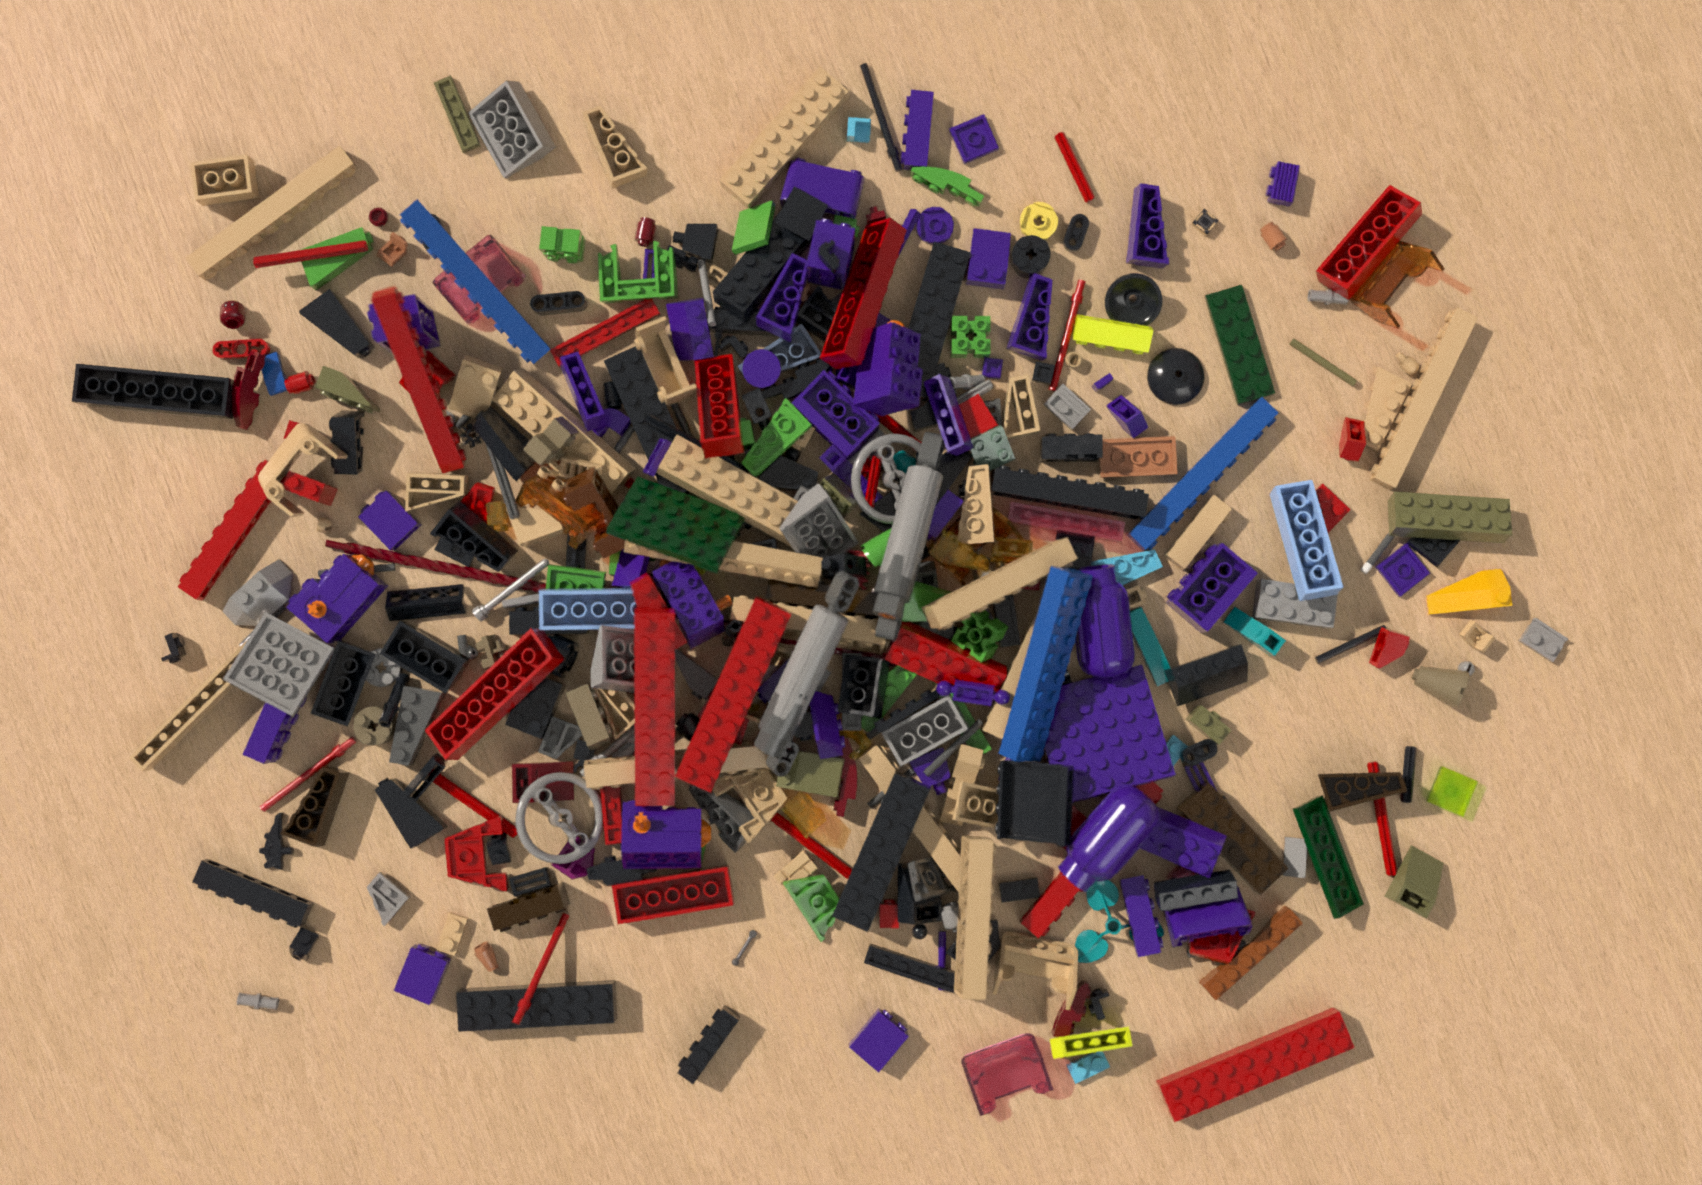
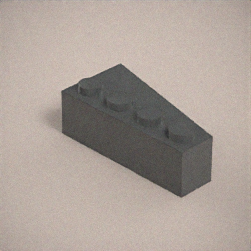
M403 686L389 759L390 763L406 766L414 765L427 735L425 729L432 724L435 715H437L439 706L446 695L444 692L414 686Z

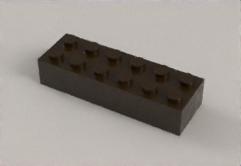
M769 579L765 599L775 604L777 602H784L793 607L803 605L813 610L815 605L828 607L829 605L826 603L825 597L831 585H824V582L819 581L816 588ZM858 587L850 606L843 612L847 616L862 615L865 616V619L871 620L879 618L873 614L877 598L874 594L875 589L864 591L861 587Z
M1204 781L1202 785L1198 786V789L1194 790L1177 806L1178 810L1188 820L1226 835L1220 855L1256 893L1261 895L1289 869L1210 783Z

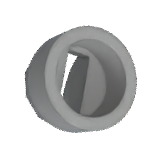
M1463 661L1458 665V670L1467 671L1470 665L1468 672L1471 676L1475 672V667L1471 662Z

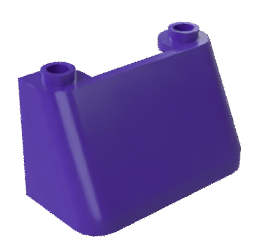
M795 158V160L790 162L780 198L781 208H783L793 187L796 186L828 204L825 213L856 219L865 177L861 175L862 172L857 170L849 172L808 163L802 158Z
M1237 886L1238 898L1229 901L1193 905L1189 908H1175L1171 911L1164 910L1172 948L1182 946V942L1187 940L1188 942H1193V939L1226 933L1234 935L1236 931H1238L1239 936L1248 935L1253 925L1239 887Z

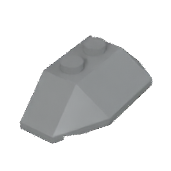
M278 559L258 571L229 598L223 613L234 625L257 626L265 612L274 615L289 601L293 573Z

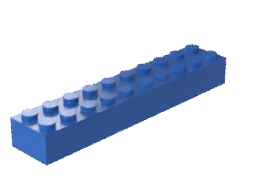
M1050 567L999 754L1016 762L1041 761L1093 575L1076 569Z

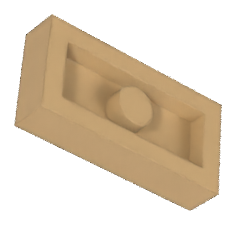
M450 912L436 950L455 956L469 918Z

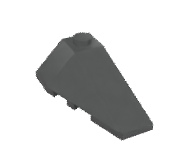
M691 784L688 790L700 808L707 811L710 816L708 820L711 824L715 823L721 832L718 834L720 838L736 853L747 842L739 831V827L754 819L753 815L745 804L730 795L723 793L716 797L713 791L710 793Z

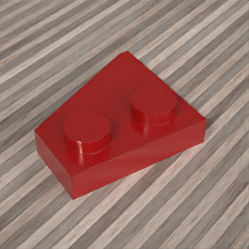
M477 482L461 500L463 504L487 524L490 520L495 487Z

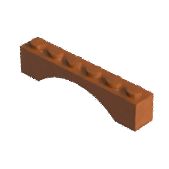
M1282 907L1269 919L1261 931L1233 956L1229 964L1222 963L1212 969L1199 983L1214 1000H1217L1303 924L1302 921L1290 908Z

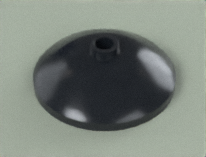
M1130 273L1117 278L1109 286L1105 295V310L1111 320L1145 326L1151 324L1158 317L1163 303L1162 293L1158 284L1152 278L1140 273ZM1131 295L1136 296L1134 300L1129 299Z
M1170 348L1160 352L1154 357L1148 367V386L1153 395L1166 404L1181 405L1191 401L1199 394L1204 384L1205 375L1200 360L1193 353L1182 348ZM1179 371L1181 377H1176L1175 372Z

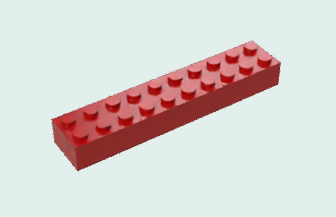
M756 596L677 770L676 778L711 793L792 615L791 611Z
M635 608V806H675V608Z
M1332 1007L1156 1080V1083L1170 1117L1174 1122H1177L1355 1047L1340 1011Z

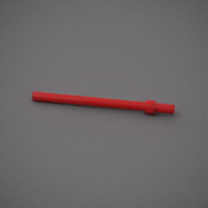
M1078 280L1075 294H1072V305L1056 360L1052 382L1049 386L1050 391H1056L1076 315L1084 297L1082 296L1086 283L1084 280Z
M352 736L341 745L335 746L331 753L260 805V809L265 812L316 774L322 767H325L335 758L343 756L347 749L357 743L356 739Z
M562 913L523 999L519 1001L517 1006L519 1008L512 1021L517 1025H520L525 1012L531 1006L530 1001L570 917L565 913Z

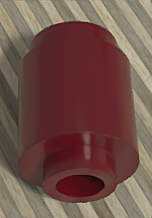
M647 217L640 218V221L637 223L634 239L638 242L637 245L649 247V245L653 244L656 231L655 220Z

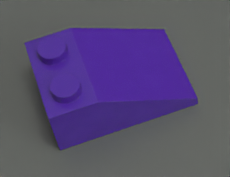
M973 228L966 285L1004 289L1011 233Z

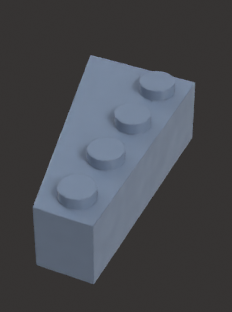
M802 324L794 328L791 343L779 338L764 348V350H769L778 358L781 367L780 373L816 361L821 356V352ZM741 363L740 365H738V369L743 375V363Z

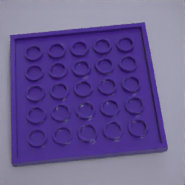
M1142 665L1134 666L1128 672L1118 676L1107 678L1093 677L1062 685L1059 700L1054 711V718L1050 725L1049 736L1045 743V751L1049 763L1074 766L1072 803L1109 794L1113 789L1121 785L1135 787L1176 775Z

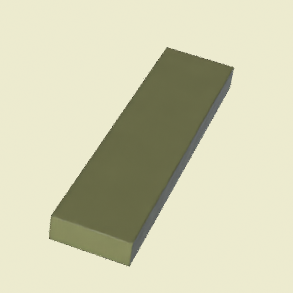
M452 76L434 82L462 152L466 153L480 147V142Z

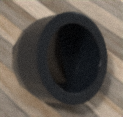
M790 447L786 451V458L797 462L802 450L799 451Z

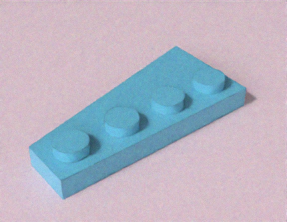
M1155 549L1096 560L1091 563V566L1102 564L1115 565L1116 580L1122 585L1163 567Z

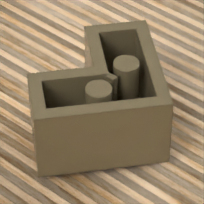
M563 416L553 419L543 433L534 435L523 450L539 465L550 464L554 460L558 461L565 454L563 451L576 441L575 436L579 432Z

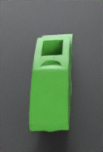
M913 167L911 169L910 176L912 180L918 184L923 183L929 186L928 189L935 194L941 193L943 195L947 188L953 196H961L967 204L980 207L984 199V195L969 187L971 179L959 173L936 167Z

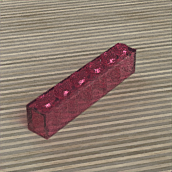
M1010 502L1006 523L1117 543L1122 541L1125 522L1015 502Z

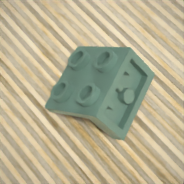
M1001 425L971 438L974 448L970 449L974 459V466L988 464L991 471L1000 465L1002 466L1015 460Z

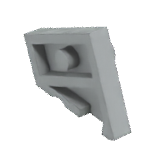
M379 872L367 886V890L373 898L375 909L378 910L382 919L381 923L383 926L388 924L410 898L406 892L382 872Z

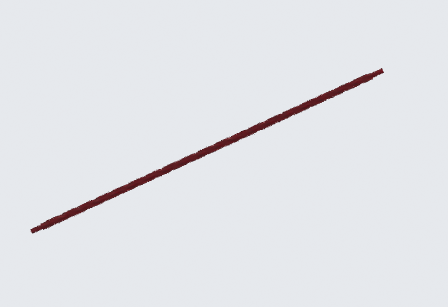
M326 540L325 547L343 550L347 554H363L372 559L493 584L510 586L519 579L511 575L488 572L482 569L459 566L453 563L371 548L350 542L341 543ZM529 580L518 589L539 593V589H546V583ZM724 621L725 629L730 624V621ZM783 638L779 641V643L796 645L798 642ZM837 647L833 653L837 655H842V653H862V656L885 659V653L879 655ZM891 662L889 664L890 666H897L896 664Z

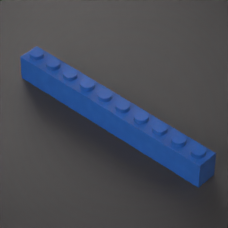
M418 199L399 214L402 217L400 222L407 229L411 227L414 230L415 234L413 236L420 244L425 243L429 247L427 252L434 259L437 257L443 263L440 265L448 275L452 273L456 277L454 282L461 290L464 287L470 293L467 295L474 304L478 302L483 307L480 311L487 319L492 317L496 322L494 324L495 328L501 334L505 332L509 336L507 341L514 349L518 347L522 351L520 355L527 363L529 361L533 364L536 363L550 350V347Z
M1263 397L1259 398L1127 536L1142 551L1147 548L1151 550L1158 543L1156 539L1160 535L1165 536L1170 531L1169 525L1173 521L1177 523L1184 516L1182 512L1186 508L1191 509L1197 503L1196 498L1200 494L1203 496L1211 488L1209 484L1213 480L1217 482L1224 475L1222 471L1226 467L1230 468L1237 461L1235 457L1239 453L1243 455L1250 448L1248 444L1253 439L1256 441L1263 435V428L1265 426L1269 428L1277 420L1275 416L1279 412Z

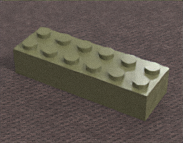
M1394 492L1388 499L1389 536L1505 543L1512 535L1510 499Z

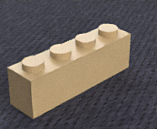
M1210 496L1165 553L1164 557L1181 570L1186 569V567L1189 569L1196 561L1194 559L1198 552L1201 554L1207 547V540L1209 538L1213 539L1219 532L1217 527L1221 522L1224 524L1230 518L1231 514L1229 512L1232 508L1217 496Z

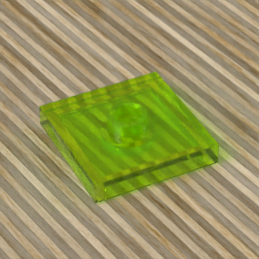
M1440 766L1426 802L1464 817L1478 781Z

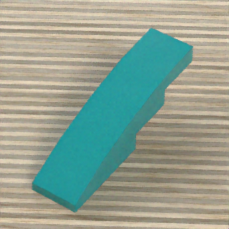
M1140 606L1130 611L1133 639L1142 654L1146 666L1150 670L1155 684L1160 686L1168 682L1164 670L1169 669L1170 666Z

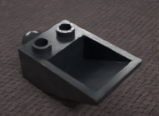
M898 863V923L915 925L912 929V934L916 939L921 940L927 936L928 932L924 923L942 921V901L940 896L916 902L908 863Z

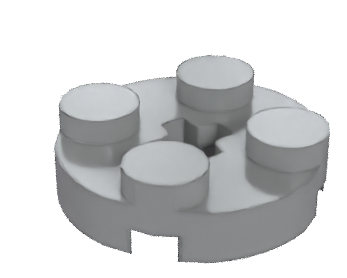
M383 648L371 651L376 655L366 678V681L377 687L389 686L396 681L398 674L402 671V667L380 654ZM381 662L386 667V670H383L382 673L377 669Z

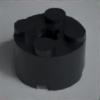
M1028 235L1016 242L1010 256V262L1018 275L1030 278L1034 273L1040 275L1046 269L1051 255L1047 241L1038 236ZM1028 254H1032V260L1029 259Z
M558 634L549 635V639L564 658L551 674L565 678L566 675L564 673L566 671L570 672L576 661L578 652L575 651L576 646L579 647V643Z

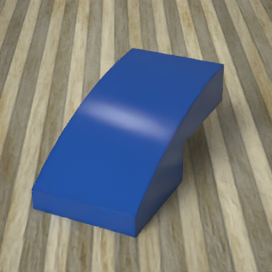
M278 352L265 355V365L262 369V374L269 395L273 396L287 391L284 382L287 378L282 369L280 355Z

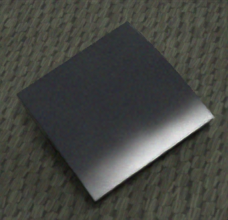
M794 186L775 223L810 241L814 233L816 220H821L828 204Z

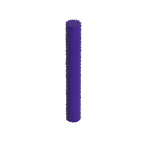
M938 931V966L946 968V931Z

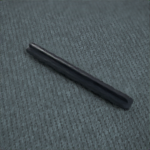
M652 414L647 415L645 423L673 439L676 435H679L702 448L701 441ZM728 456L719 457L742 471L749 472L741 463Z

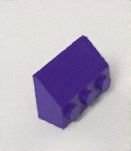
M704 297L667 303L666 307L672 340L678 360H698L714 357Z
M815 691L810 701V708L820 759L843 755L842 748L846 746L844 736L839 734V731L843 729L841 719L837 720L836 714H840V712H837L838 702L834 703L833 696Z

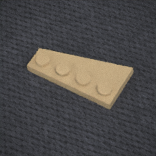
M1379 366L1375 370L1376 375L1371 388L1372 392L1367 406L1366 419H1364L1365 447L1375 452L1379 450L1412 386V383Z
M989 465L969 466L956 545L995 542Z

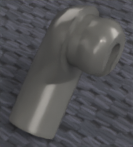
M467 635L457 636L459 653L470 660L475 659L478 656V651L476 648L468 645Z

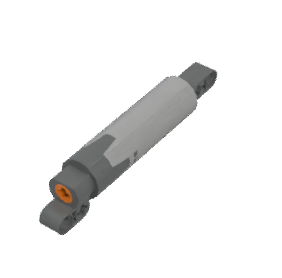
M925 432L917 465L910 466L907 469L874 590L877 598L873 614L879 617L875 632L876 637L896 641L904 615L905 603H910L943 480L942 474L936 471L939 468L945 446L941 434Z
M845 571L837 573L825 597L826 603L829 606H814L758 725L761 730L754 745L763 753L768 754L766 760L767 767L780 777L788 774L798 754V746L792 739L848 623V619L838 612L848 609L859 583L855 577Z

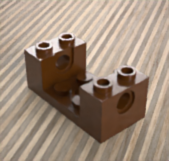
M595 466L567 479L564 501L567 506H571L573 511H576L594 502L597 511L602 512L605 523L596 526L597 534L594 535L593 543L595 551L600 553L604 559L625 548V540L606 533L607 527L617 512L619 505Z

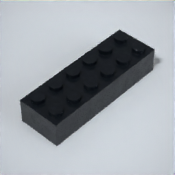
M780 212L773 219L768 244L746 251L713 290L714 302L744 323L770 293L791 254L801 256L812 242L813 235L810 241L775 223Z

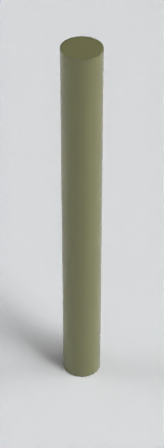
M1293 338L1289 345L1351 386H1354L1357 382L1355 378Z

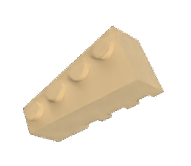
M601 106L582 112L584 124L612 189L647 176L646 166L640 161L638 155L631 149L626 139L619 133Z

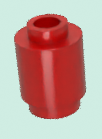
M308 371L289 376L284 381L288 393H294L295 395L312 390L314 384H316L313 374H309Z

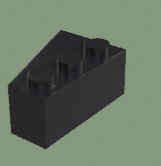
M819 285L800 309L796 323L802 324L805 329L825 342L836 308L833 306L832 301L823 293Z
M342 410L329 420V429L332 431L330 441L348 455L346 459L331 458V467L334 468V474L358 475L362 471L363 446H361L360 435H364V429L360 428L361 417H365V411Z

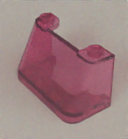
M492 235L484 237L466 252L500 292L507 286L518 287L524 282L526 275ZM443 271L433 280V285L467 324L476 322L480 318L479 314L482 306L478 302L474 304L467 295L470 293L465 287L462 290L454 282L456 277L452 273L448 275Z
M1025 1033L969 1053L961 1060L980 1116L995 1110L997 1106L996 1099L1032 1087L1033 1091L1037 1094H1045L1054 1090L1036 1039L1030 1033Z

